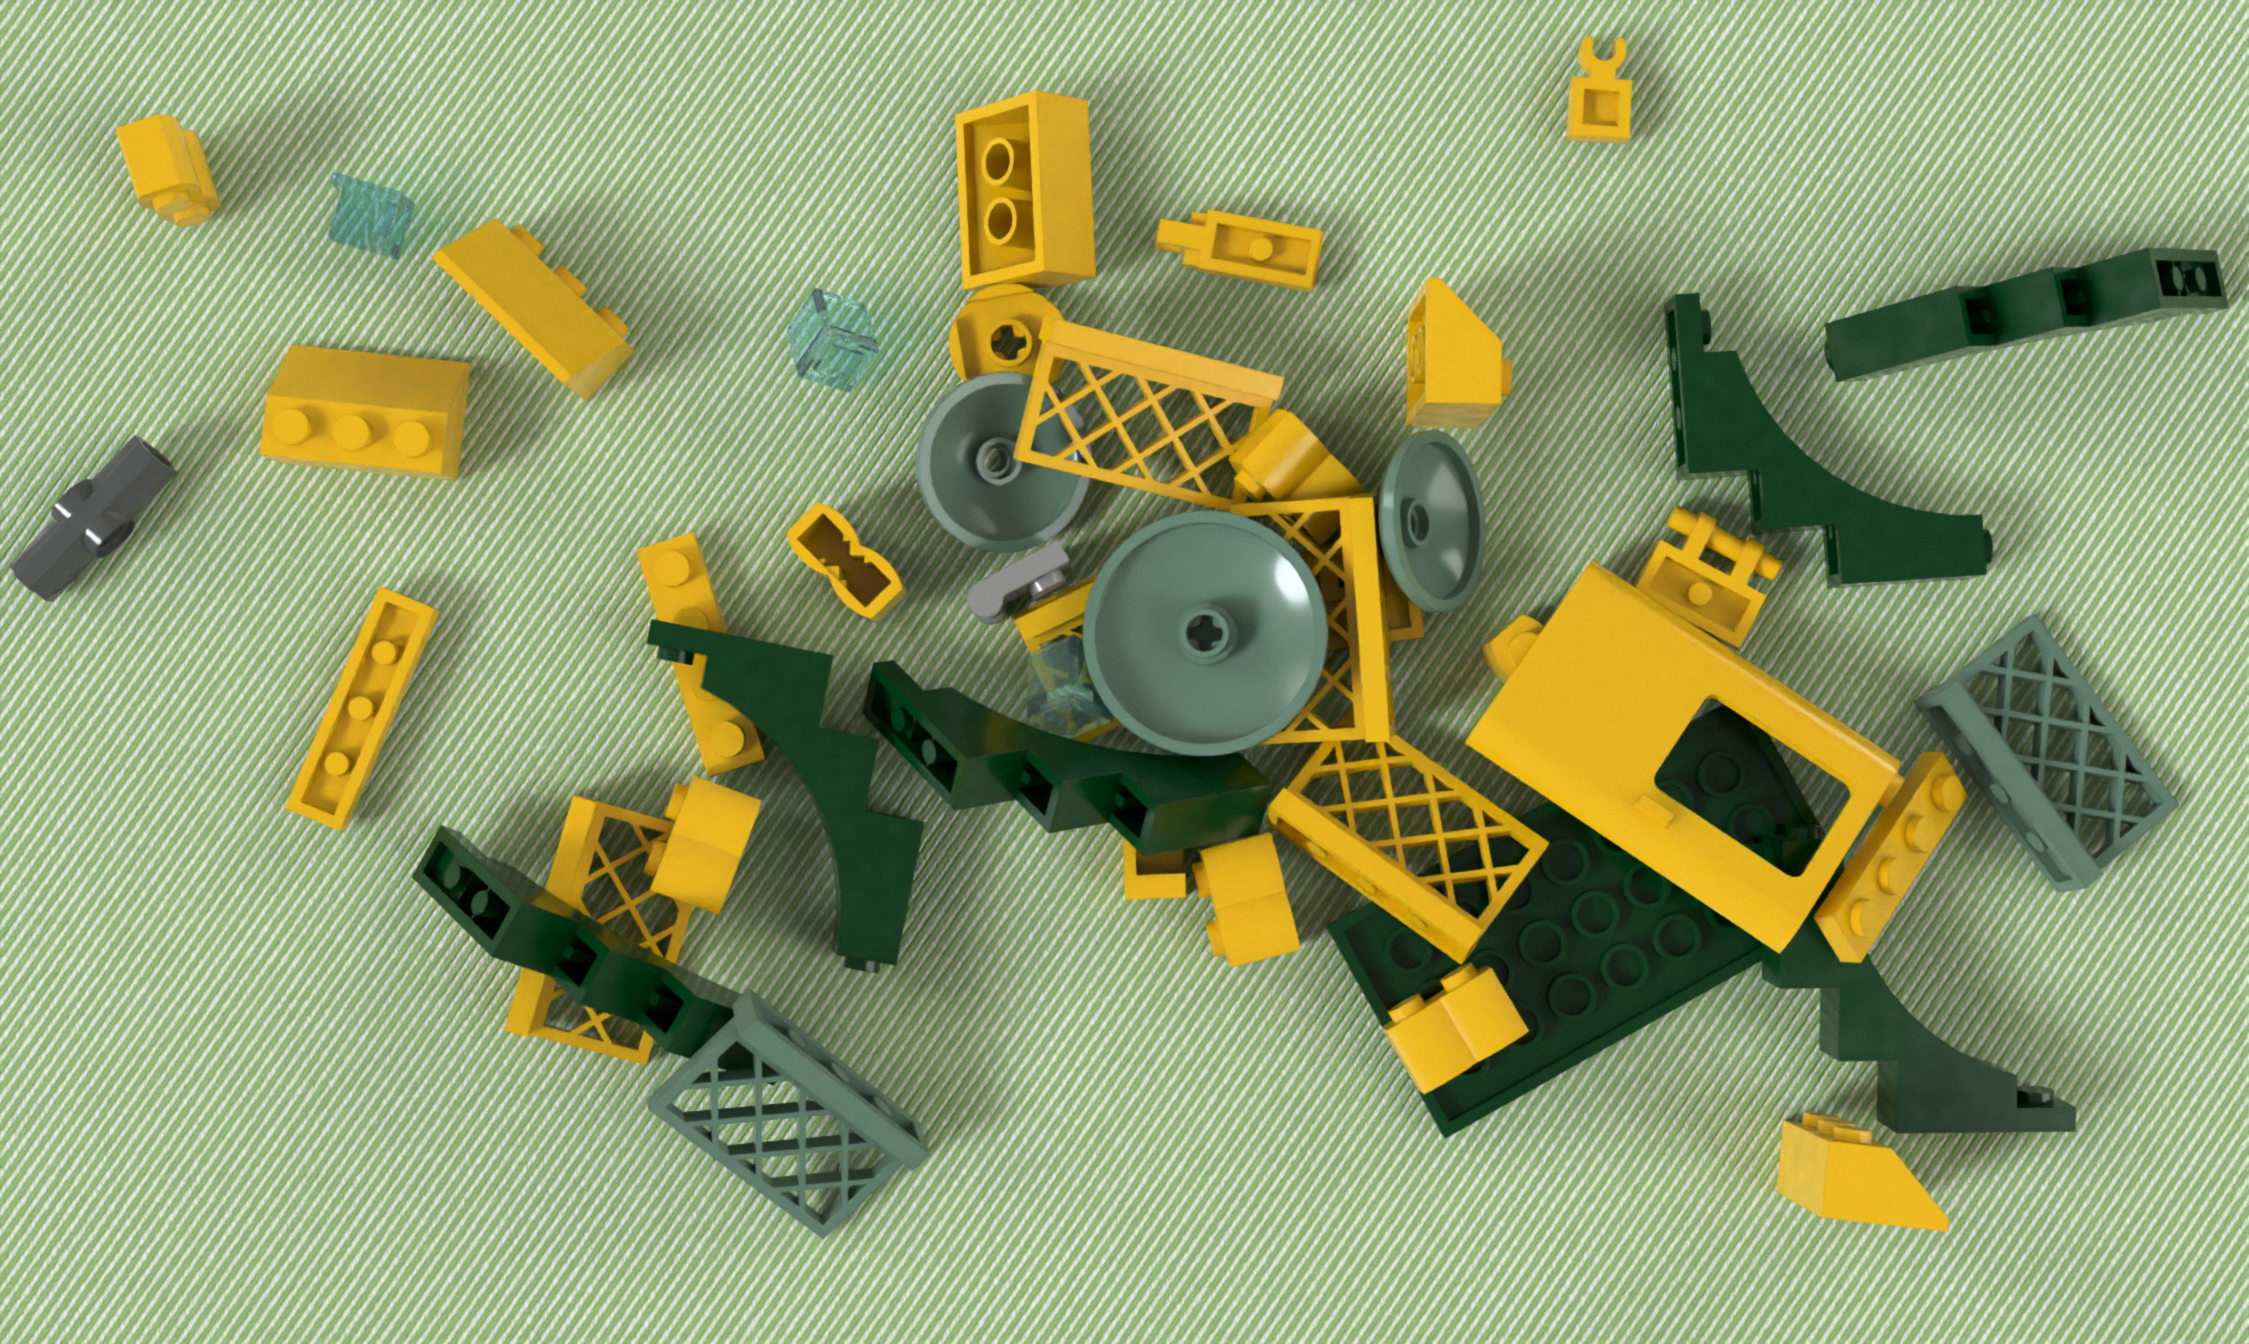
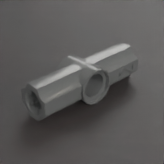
M134 435L93 479H85L77 483L62 495L52 509L51 516L54 519L9 565L15 573L14 576L45 601L54 602L95 558L99 559L109 555L126 541L135 528L136 522L134 518L178 473L172 466V463L144 439Z

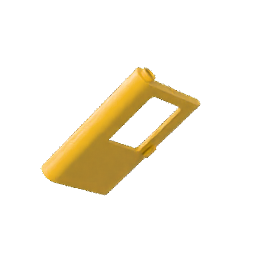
M1594 559L1584 569L1465 742L1480 754L1779 954L1791 941L1876 805L1878 804L1886 808L1905 781V778L1897 773L1902 763L1901 760ZM1710 698L1720 701L1848 787L1850 796L1847 803L1801 876L1791 877L1656 787L1654 783L1656 772L1706 699Z

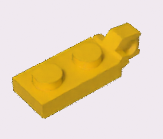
M1208 209L1207 213L1192 212L1190 224L1161 218L1156 233L1155 249L1184 254L1182 266L1196 269V272L1312 293L1315 288L1324 231Z

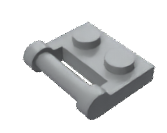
M1059 539L972 585L967 593V604L974 616L984 624L994 625L1005 618L1008 604L1029 593L1034 601H1038L1066 586L1063 575L1072 570L1070 560Z

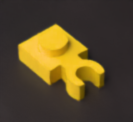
M1586 36L1578 50V61L1583 71L1587 73V77L1573 76L1569 82L1566 141L1626 144L1630 137L1632 80L1615 79L1616 71L1624 62L1627 54L1626 42L1624 38H1616L1612 45V58L1603 61L1598 59L1593 53V36Z

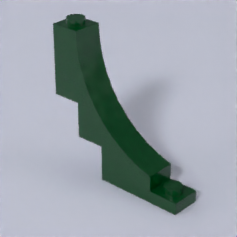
M2145 248L2077 268L2050 267L1986 286H1955L1825 323L1827 340L1824 352L1826 361L1835 374L1836 382L1866 381L1955 358L2051 338L2152 323L2183 314H2209L2228 309L2229 305L2217 251Z
M1675 294L1664 304L1677 480L1748 476L1752 535L1823 530L1827 589L1968 580L1987 575L1986 565L1991 563L1993 544L1989 530L1983 529L1982 515H1949L1919 511L1884 501L1860 491L1832 475L1807 456L1783 432L1769 414L1748 380L1736 350L1704 352L1703 345H1709L1711 340V319L1708 309H1701L1700 294Z
M651 619L646 645L658 647L656 659L693 665L695 654L706 656L700 689L725 702L751 721L776 745L794 768L808 791L824 827L832 857L836 886V921L832 951L836 955L845 956L844 967L854 970L879 973L881 963L896 966L924 822L865 810L879 739L819 727L834 655Z
M894 660L874 662L862 714L954 810L1017 800L1048 833L1110 823L1142 856L1259 834L1273 783L1239 752L1217 756L1159 755L1093 745L1062 737L1014 720L972 700L952 687L924 691Z
M1787 824L1784 826V835H1764V860L1791 877L1801 876L1826 836L1822 834V826ZM1844 858L1806 919L1782 952L1779 954L1762 943L1763 980L1779 989L1820 988L1819 1050L1837 1061H1878L1877 1121L1895 1133L2076 1132V1107L2055 1097L2053 1089L2040 1086L2017 1087V1075L1994 1063L1960 1052L1930 1032L1908 1012L1890 991L1873 965L1868 953L1861 963L1840 962L1815 921L1814 915L1843 873Z
M440 825L412 875V878L491 957L551 976L580 1005L636 1022L667 1052L686 1058L692 1057L734 1017L732 1004L743 995L680 967L610 930L562 901L513 866L486 857L461 832ZM736 1041L718 1058V1068L727 1071L752 1069L753 1053ZM762 1061V1068L770 1067Z

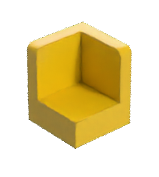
M1123 837L1125 900L1186 898L1183 849L1142 856Z

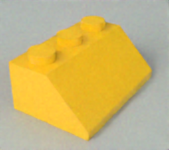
M1034 90L955 114L963 290L980 291L989 286L1003 283L1021 284L1028 288H1048L1096 278L1088 100Z
M494 218L442 247L432 256V259L559 381L586 402L635 352L623 339L630 329L605 305L595 313L580 298L588 288L565 266L561 264L552 272L537 257L545 247L519 223L510 231L497 218Z
M1427 278L1408 309L1406 427L1477 429L1502 404L1503 396H1510L1512 388L1511 359H1502V341L1441 278Z
M291 345L266 396L260 455L282 464L458 481L471 364Z
M1803 1112L1802 1122L1783 1120L1777 1193L1821 1218L1948 1232V1217L1894 1150L1872 1140V1130L1858 1128L1856 1123L1841 1121L1839 1116L1823 1113Z

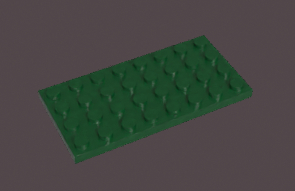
M1723 703L1690 721L1654 777V783L1659 790L1763 859L1764 835H1784V826L1787 824L1820 825L1769 734ZM1551 800L1517 818L1518 821L1550 844L1479 939L1476 947L1462 965L1372 900L1325 926L1381 1027L1392 1021L1388 1013L1391 1008L1418 993L1424 1001L1435 996L1444 989L1440 982L1444 976L1472 962L1476 970L1483 966L1493 969L1528 1028L1529 1032L1516 1041L1477 1062L1463 1073L1426 1094L1418 1091L1412 1081L1438 1130L1445 1139L1762 961V942ZM1511 836L1487 838L1493 868L1519 865L1529 851L1528 848ZM1478 840L1448 857L1450 873L1483 869ZM1439 862L1418 873L1416 876L1441 875ZM1509 877L1495 879L1497 892ZM1486 881L1453 884L1456 904L1478 919L1490 903ZM1443 886L1433 887L1445 896Z

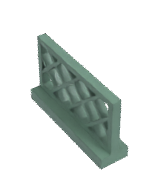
M2036 614L2027 616L1945 682L1929 689L1914 701L2057 893L2086 889L2103 875L2101 872L2103 867L2179 806ZM2027 635L2041 653L2039 674L2013 669L2015 644ZM2000 657L1999 667L1990 665ZM2053 670L2058 675V677L2053 676ZM1977 674L1998 677L1996 708L1979 706L1964 685ZM2012 679L2038 684L2035 715L2009 711ZM2052 686L2068 689L2076 699L2075 722L2049 717ZM1988 717L1995 718L1994 724ZM2089 718L2095 725L2089 724ZM2008 721L2034 725L2032 756L2015 754L2007 743ZM2048 727L2074 731L2071 763L2046 759ZM2088 734L2103 736L2113 748L2111 770L2085 765ZM2024 765L2031 766L2030 772ZM2125 767H2127L2131 773L2125 772ZM2045 769L2070 773L2068 805L2051 802L2043 791ZM2085 775L2110 779L2107 811L2082 807ZM2124 782L2140 784L2155 805L2140 817L2122 814ZM2060 813L2067 814V819L2065 820ZM2081 817L2106 821L2105 845L2093 855H2091L2079 839ZM2121 823L2130 824L2120 833Z
M748 989L732 1004L734 1017L647 1098L648 1110L824 1239L901 1166L905 1165L910 1170H915L930 1156L920 1123L755 992ZM736 1041L753 1053L752 1069L718 1071V1058ZM762 1061L770 1067L762 1068ZM709 1067V1072L703 1073ZM789 1081L797 1087V1102L762 1105V1083ZM753 1084V1106L718 1109V1087ZM709 1088L710 1110L683 1112L672 1104L684 1090ZM806 1095L813 1101H806ZM833 1115L840 1121L839 1135L806 1138V1117ZM797 1118V1139L762 1142V1121ZM753 1122L754 1143L727 1145L719 1139L718 1125ZM703 1126H710V1132ZM849 1128L855 1133L849 1134ZM874 1147L884 1155L871 1168L848 1170L849 1150ZM839 1151V1171L806 1174V1154ZM797 1155V1175L771 1178L762 1171V1158ZM747 1159H754V1165ZM839 1187V1198L821 1215L805 1203L806 1190ZM796 1191V1196L793 1195L791 1192Z

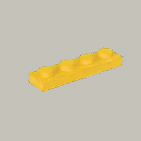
M690 532L636 550L659 621L728 634L696 533ZM695 654L693 665L672 662L708 777L712 778L768 760L759 729L731 706L700 689L706 656Z
M379 587L286 803V809L336 830L347 831L441 610L388 588Z
M1943 751L1922 752L1905 778L1901 788L1887 805L1814 915L1815 921L1840 962H1862L1968 797Z

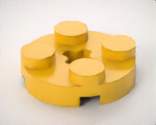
M1003 283L978 291L967 301L968 304L960 310L957 319L955 318L950 329L949 351L959 378L965 381L980 374L999 371L1018 372L1033 376L1042 340L1038 338L1044 315L1064 320L1060 311L1051 302L1049 303L1044 296L1035 293L1033 289L1021 284ZM1013 329L1015 338L1026 339V348L1019 349L1017 351V358L1014 360H1006L1003 353H994L992 350V343L1001 340L1002 330ZM1054 356L1048 379L1049 384L1052 386L1058 383L1067 359Z

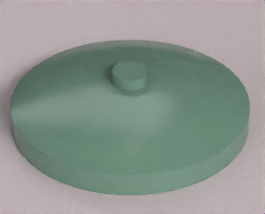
M1213 510L1190 511L1167 516L1150 523L1126 539L1111 554L1097 575L1088 596L1083 621V647L1088 671L1095 689L1110 712L1126 728L1150 744L1168 751L1193 756H1217L1243 751L1261 744L1284 729L1302 711L1314 693L1323 673L1329 642V625L1324 598L1315 576L1300 554L1281 536L1259 522L1229 512Z

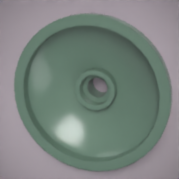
M1008 371L990 372L961 382L947 392L933 407L918 439L915 459L916 477L921 497L928 511L948 534L980 550L996 553L1019 552L1048 541L1072 520L1079 510L1089 487V477L1013 458L1033 376ZM1050 384L1058 400L1066 397L1061 391ZM1046 394L1044 395L1040 412L1051 406ZM1071 404L1064 410L1079 436L1081 437L1088 433L1082 417L1075 406ZM1057 414L1036 426L1031 450L1052 455L1073 442ZM1088 443L1085 446L1092 456L1091 444ZM995 448L1000 453L1001 460L997 468L989 470L985 465V455L989 450ZM1078 450L1066 457V459L1085 463Z
M1439 430L1416 432L1401 443L1384 473L1377 510L1379 540L1389 570L1403 593L1415 605L1425 611L1449 612L1459 608L1467 601L1481 573L1486 542L1483 497L1476 472L1468 455L1452 436Z

